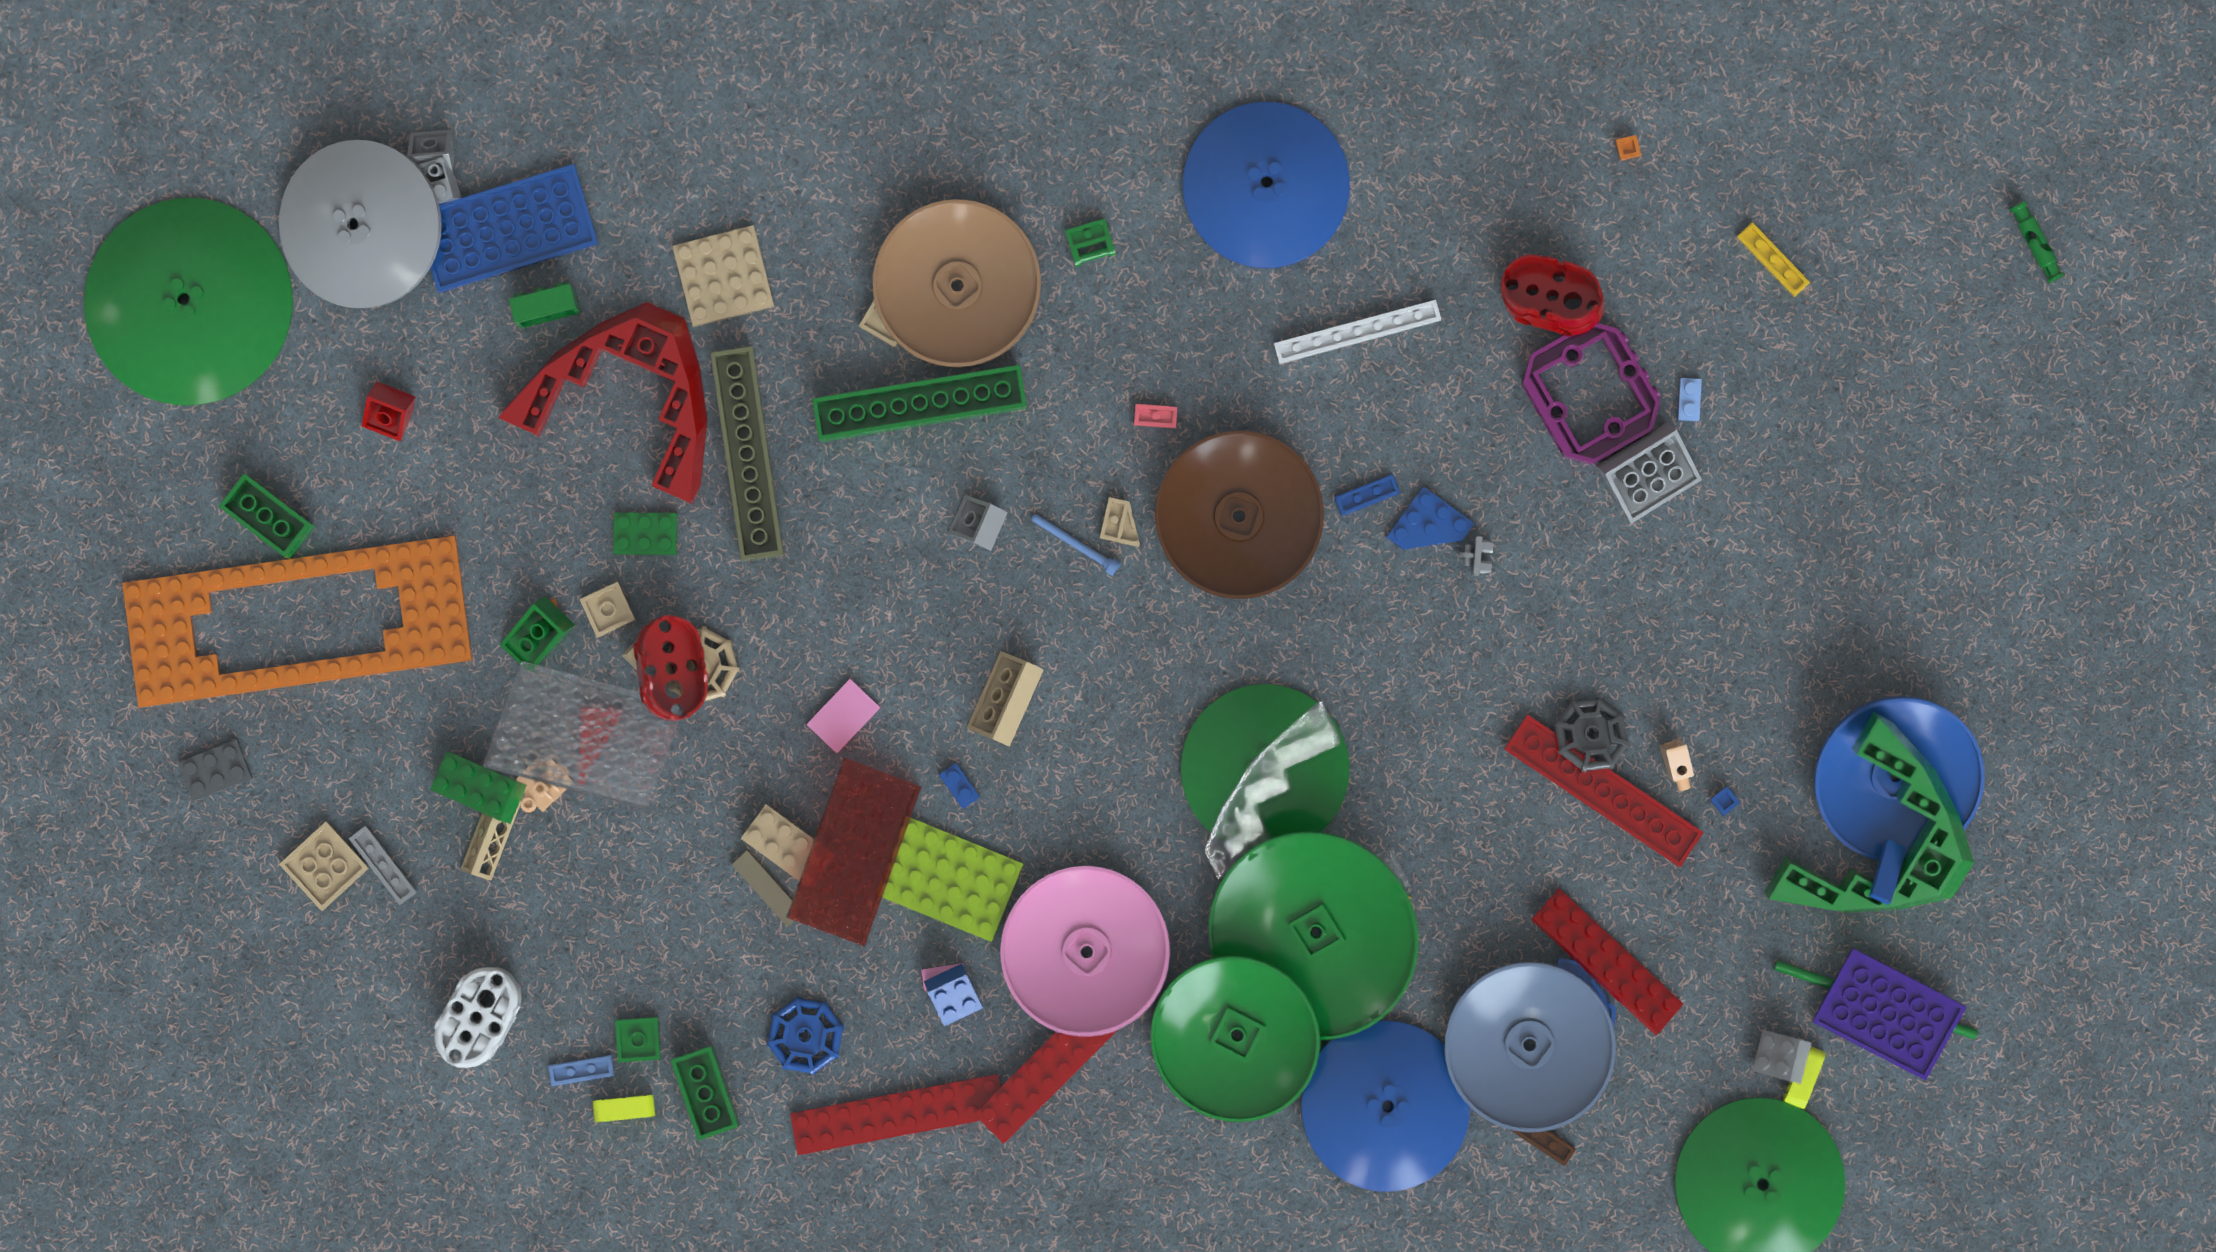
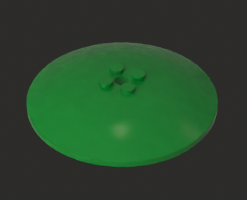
M1221 956L1193 965L1171 982L1160 998L1154 1012L1151 1027V1046L1155 1064L1165 1084L1188 1107L1217 1120L1248 1122L1276 1114L1289 1106L1304 1091L1312 1078L1318 1062L1320 1031L1312 1004L1300 986L1291 977L1275 966L1258 959L1244 956ZM1235 1029L1241 1030L1243 1038L1235 1039L1232 1031Z

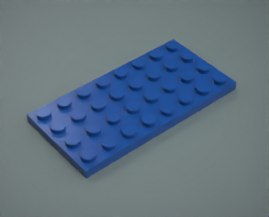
M575 164L439 205L441 213V238L436 257L431 266V272L437 292L442 293L599 245Z

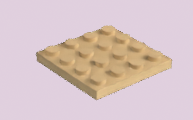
M754 225L673 246L693 327L774 307Z

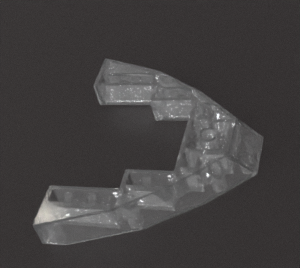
M1322 700L1297 719L1252 761L1225 802L1204 849L1220 883L1227 872L1244 854L1257 845L1272 839L1256 804L1291 789V780L1285 768L1340 744V736ZM1394 847L1377 854L1396 874L1407 893L1412 892L1411 881Z

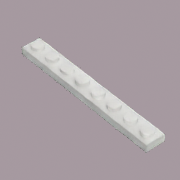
M1433 300L1274 343L1278 362L1282 364L1439 322L1441 317L1437 302Z

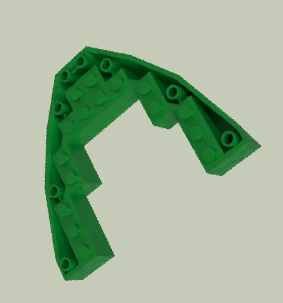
M1873 712L1852 749L1860 757L1903 779L1904 782L1895 796L1904 805L1929 818L1902 862L1891 903L1887 905L1870 897L1874 879L1853 868H1850L1839 885L1787 856L1764 891L1768 899L1845 913L1906 909L1953 898L1974 864L1960 816L1936 770L1892 721Z

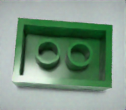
M566 282L556 283L554 288L546 289V287L536 288L534 293L526 294V292L516 293L513 295L514 298L509 299L514 323L520 329L581 314L576 289Z

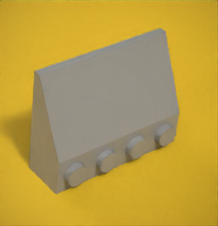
M1668 422L1596 466L1630 523L1635 522L1702 480L1679 433Z

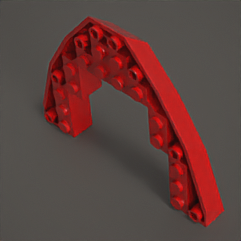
M645 302L599 323L555 352L514 396L498 417L504 422L540 437L565 380L585 388L601 352H607L674 382L658 420L675 428L676 432L651 486L689 504H693L701 487L708 419L700 365L685 318L651 303Z

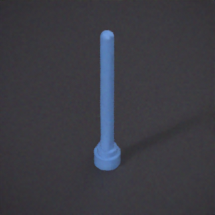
M1037 514L1032 516L1033 522L1103 565L1106 573L1112 577L1115 575L1122 562L1115 558L1107 559Z

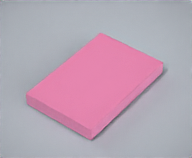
M849 679L806 725L838 754L881 707Z

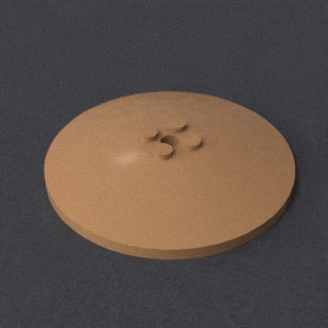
M954 199L931 203L903 218L883 242L878 252L873 272L875 305L880 319L892 338L915 357L928 363L945 367L959 368L979 365L991 361L1008 351L1020 340L1030 326L1036 314L1041 293L1038 259L1024 232L1013 220L999 210L986 204L969 200ZM957 280L964 284L963 289L958 292L952 289V283Z

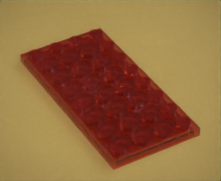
M843 758L786 918L865 946L921 787L853 760Z

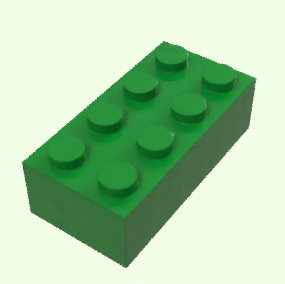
M245 473L218 506L288 559H291L315 528V525Z
M446 751L430 790L496 820L511 824L527 785L463 756Z
M713 1045L670 1060L698 1141L740 1126Z

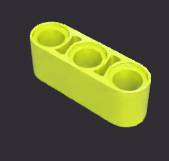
M1810 1046L1801 1084L1789 1082L1786 1089L1788 1093H1785L1783 1097L1784 1102L1802 1109L1806 1107L1824 1062L1825 1051Z
M654 1095L592 1101L594 1122L655 1116Z

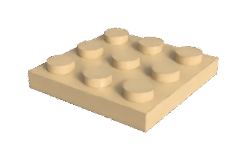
M328 821L323 823L279 864L321 911L325 910L370 868Z

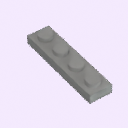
M364 826L349 838L399 905H402L418 893L368 826Z

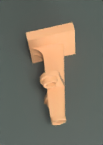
M544 752L516 779L527 785L520 806L525 812H532L536 807L544 812L548 806L574 783L568 777L566 767L562 765L557 766Z

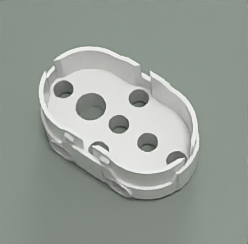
M485 967L463 975L434 1027L435 1044L445 1061L453 1066L466 1068L480 1065L493 1057L516 1020V1014L521 1005V990L511 973L499 967ZM495 974H500L503 978L500 986L495 985L493 982ZM485 989L492 991L495 995V1002L490 1008L484 1007L480 1003V994ZM457 1001L463 1004V1011L461 1013L456 1012L457 1008L454 1004ZM476 1011L482 1015L480 1023H475L472 1019V1015ZM493 1022H498L501 1026L500 1032L497 1034L491 1030ZM465 1030H468L472 1035L469 1042L464 1041L462 1038V1033ZM454 1049H458L461 1052L459 1061L454 1060L455 1057L452 1053Z

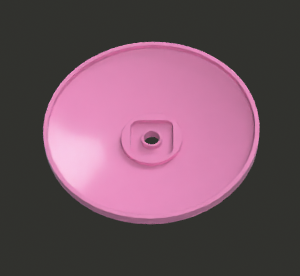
M1070 867L1053 872L1038 880L1015 903L1008 915L1002 933L1001 965L1005 981L1014 999L1034 1020L1047 1028L1067 1035H1103L1130 1024L1141 1016L1156 999L1166 979L1169 967V935L1164 918L1156 903L1133 880L1118 872L1101 867ZM1086 946H1090L1093 950L1090 958H1084L1081 954L1082 949Z

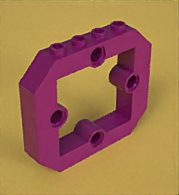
M1597 323L1591 330L1585 333L1562 336L1529 356L1522 387L1564 458L1593 465L1653 430L1660 404V394L1655 386L1652 387L1648 381L1650 377L1645 368L1641 369L1639 366V357L1634 350L1631 351L1627 343H1629L1627 336L1624 332L1620 333L1617 328ZM1602 340L1618 368V378L1627 383L1643 412L1625 422L1618 417L1609 418L1602 426L1603 434L1580 447L1564 420L1567 416V407L1562 402L1553 401L1539 375L1561 362L1567 367L1576 366L1583 358L1582 350ZM1567 351L1575 352L1577 359L1575 361L1568 360L1566 357ZM1624 367H1631L1634 370V375L1631 377L1624 374ZM1552 408L1560 409V418H1554L1551 415ZM1609 424H1616L1619 428L1618 433H1610L1608 429Z

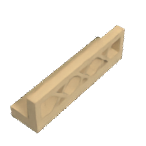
M520 803L511 824L503 822L504 829L499 834L496 832V827L502 821L483 813L481 814L461 870L490 881L492 880ZM496 842V850L490 854L488 850L489 845ZM488 861L489 868L487 873H481L482 864Z

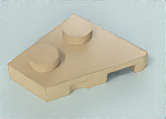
M1109 497L1100 539L1135 547L1140 546L1129 501Z

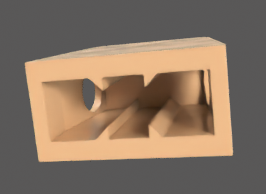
M1680 739L1659 745L1669 779L1673 782L1676 781L1678 791L1690 789L1691 786L1688 778L1693 777L1694 773L1687 745Z

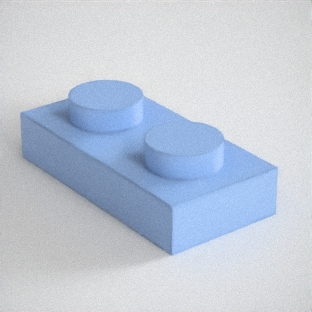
M1680 378L1677 420L1699 421L1702 379Z

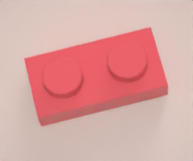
M1136 404L1134 426L1176 429L1178 407Z

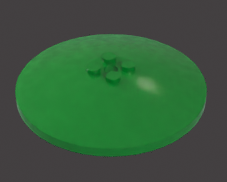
M1258 684L1226 693L1200 714L1190 729L1184 744L1181 759V779L1189 806L1201 824L1221 841L1238 849L1250 851L1257 845L1284 834L1321 832L1337 814L1345 797L1349 781V757L1345 740L1339 727L1319 703L1292 688L1280 685ZM1268 762L1271 764L1272 770L1269 774L1261 773L1259 769L1261 763Z
M1746 1098L1730 1102L1715 1109L1705 1116L1690 1132L1681 1148L1676 1164L1675 1194L1679 1211L1688 1229L1710 1252H1812L1826 1239L1838 1220L1845 1195V1174L1840 1153L1832 1137L1809 1113L1797 1106L1777 1099ZM1761 1178H1765L1768 1181V1187L1765 1190L1757 1188V1181Z

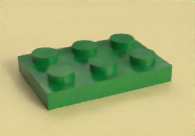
M614 512L613 554L677 555V513Z

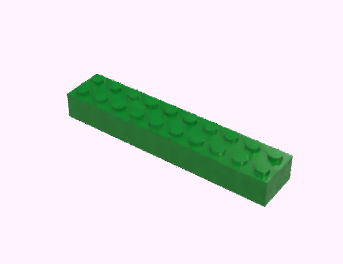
M1020 365L812 398L820 442L1027 409Z

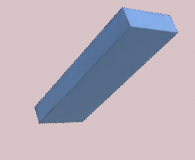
M612 1055L548 1065L551 1086L615 1076Z

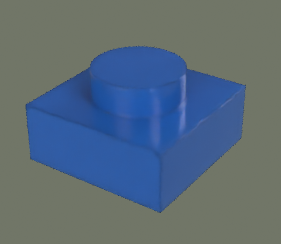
M1727 786L1709 799L1722 816L1740 804Z

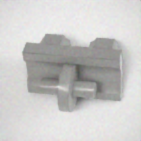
M1476 536L1474 540V553H1471L1472 545H1465V552H1459L1458 557L1464 558V566H1470L1471 558L1473 559V576L1491 573L1492 561H1482L1481 553H1493V542L1482 540L1483 537Z

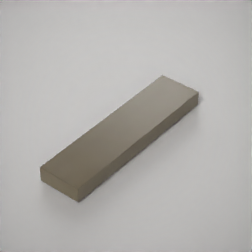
M748 850L731 864L787 927L803 914V911Z

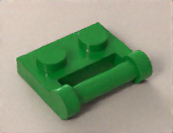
M1105 218L1065 230L1076 267L1081 266L1084 262L1100 257L1116 255ZM1104 241L1107 247L1082 255L1078 253V249Z

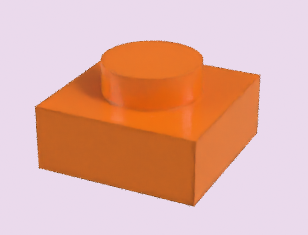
M1636 135L1615 140L1620 161L1641 156Z

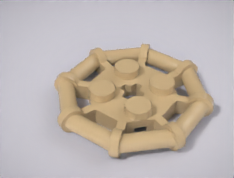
M702 626V628L696 630L701 637L702 647H704V661L708 674L707 685L712 684L715 690L707 692L705 699L707 701L721 696L725 697L726 691L740 668L737 666L731 645L733 642L707 629V626ZM708 638L721 646L715 650L706 645L705 640ZM671 646L669 647L667 653H670ZM723 650L725 651L729 666H722L719 653ZM691 660L686 662L688 671L692 672L695 668ZM667 663L665 666L668 674H673L672 664ZM722 670L728 671L724 680L719 686L716 683L719 674ZM669 681L668 690L679 694V685L674 681Z

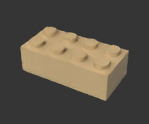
M767 804L741 837L743 841L808 888L814 885L835 856L834 852Z

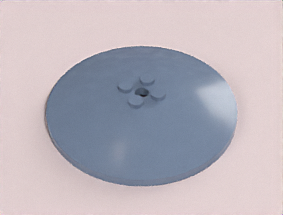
M1518 962L1504 965L1486 973L1470 985L1461 995L1447 1024L1445 1058L1448 1072L1456 1090L1470 1108L1481 1117L1510 1130L1541 1132L1559 1128L1576 1120L1586 1113L1600 1098L1611 1078L1615 1063V1033L1605 1005L1596 992L1581 978L1551 964ZM1533 1039L1536 1042L1535 1048L1527 1050L1523 1045L1525 1040Z

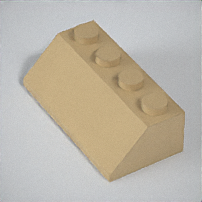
M1000 651L967 728L1010 747L1040 680L1043 669Z

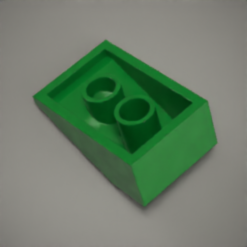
M544 596L532 604L501 642L500 646L530 674L567 636L575 624Z

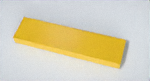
M1753 222L1737 236L1745 247L1793 297L1810 283Z

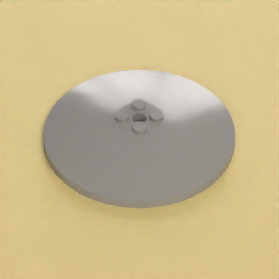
M347 140L337 142L317 151L296 170L286 187L281 201L279 233L282 248L290 267L310 291L324 300L339 306L373 308L402 298L412 291L426 276L439 248L441 213L436 193L429 179L411 158L383 143L368 140ZM353 218L358 221V227L355 230H352L349 225L350 220Z

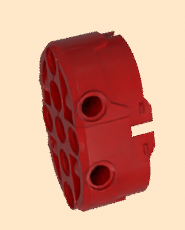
M1524 255L1508 265L1501 279V293L1504 306L1518 323L1555 331L1564 336H1572L1591 330L1599 323L1603 316L1605 307L1604 295L1598 279L1591 271L1575 263L1564 260L1563 263L1558 262L1556 258L1549 256ZM1559 276L1565 278L1562 282L1554 281ZM1510 285L1518 286L1515 290L1508 289ZM1531 290L1538 291L1534 296L1528 295V292ZM1555 295L1558 299L1549 301L1548 297ZM1569 299H1578L1582 303L1579 308L1574 310L1565 307V303Z
M675 615L661 616L651 620L640 630L633 644L641 701L658 718L666 721L686 719L691 717L703 705L707 696L708 674L706 672L704 647H702L700 635L690 622ZM661 621L666 622L668 625L666 633L659 629ZM664 642L671 645L670 653H665L662 650ZM688 660L693 661L695 665L692 672L686 668ZM667 663L674 666L673 674L666 672L665 666ZM648 666L652 667L654 671L652 677L649 674L645 675V668ZM669 681H674L679 685L680 693L675 699L668 697L665 692V686ZM673 705H677L680 708L678 716L671 712Z

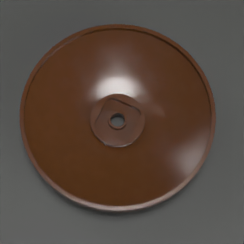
M1252 431L1221 432L1191 445L1173 462L1165 474L1158 491L1155 508V524L1158 539L1165 556L1173 568L1196 588L1214 596L1228 599H1251L1268 595L1294 580L1312 559L1321 539L1324 522V506L1321 491L1314 474L1306 462L1283 442L1268 435ZM1242 511L1245 514V519L1242 522H1236L1233 519L1234 512Z

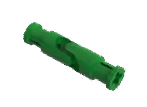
M2024 201L2009 210L2014 213L2019 223L2018 227L2029 248L2032 250L2038 266L2044 270L2048 278L2047 283L2049 284L2065 274L2060 271L2056 263V256L2048 245L2035 216L2032 217L2027 208V201ZM2033 231L2038 237L2031 239L2030 232Z

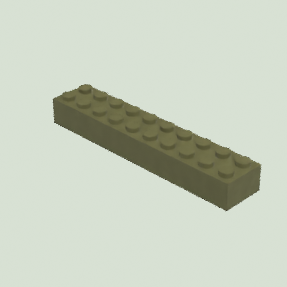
M751 346L711 352L741 561L747 562L785 556L755 350Z

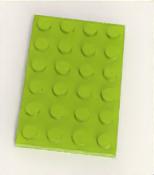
M906 816L875 895L992 942L1023 863Z

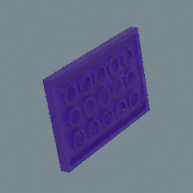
M1852 947L1814 1015L1812 1022L1926 1081L1967 1007Z

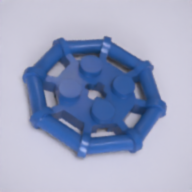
M797 996L776 1013H772L770 1032L766 1045L775 1054L783 1066L782 1069L807 1072L814 1075L832 1060L839 1058L842 1031L845 1028L828 1006V1002L808 1000ZM802 1007L816 1009L818 1012L815 1016L803 1014ZM797 1008V1016L790 1021L783 1019V1017ZM822 1013L826 1016L832 1028L826 1029L819 1019ZM782 1023L785 1025L784 1035L782 1039H777L779 1024ZM804 1030H808V1034H811V1039L808 1038L806 1042L802 1041V1037H799V1034L803 1033ZM834 1032L830 1049L825 1046L827 1033ZM784 1043L791 1053L788 1058L778 1044ZM824 1050L828 1053L815 1063L813 1062L812 1056L819 1051ZM795 1056L805 1057L808 1059L809 1064L793 1062L792 1060Z

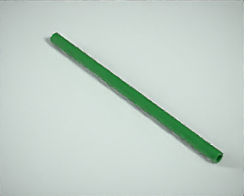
M1776 960L1774 966L1776 971L1828 989L1834 979ZM1960 1023L1957 1024L1953 1031L1974 1040L1978 1034L1977 1029Z

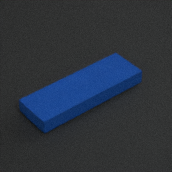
M1393 474L1337 495L1334 499L1341 516H1345L1400 494Z
M1889 839L1884 842L1870 897L1887 905L1891 903L1906 847Z

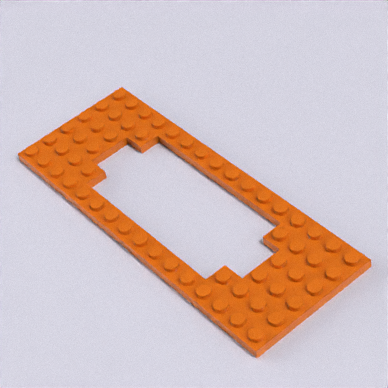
M456 536L122 583L138 708L472 661ZM375 569L377 589L398 587L403 628L383 630L385 651L221 675L218 654L197 657L192 616L212 613L210 592Z

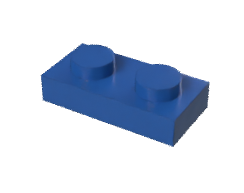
M957 763L939 774L962 809L980 798Z

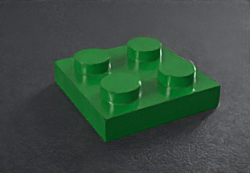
M658 1017L615 1020L618 1063L661 1060Z

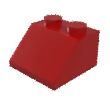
M376 382L366 398L362 427L401 442L414 409L416 396Z

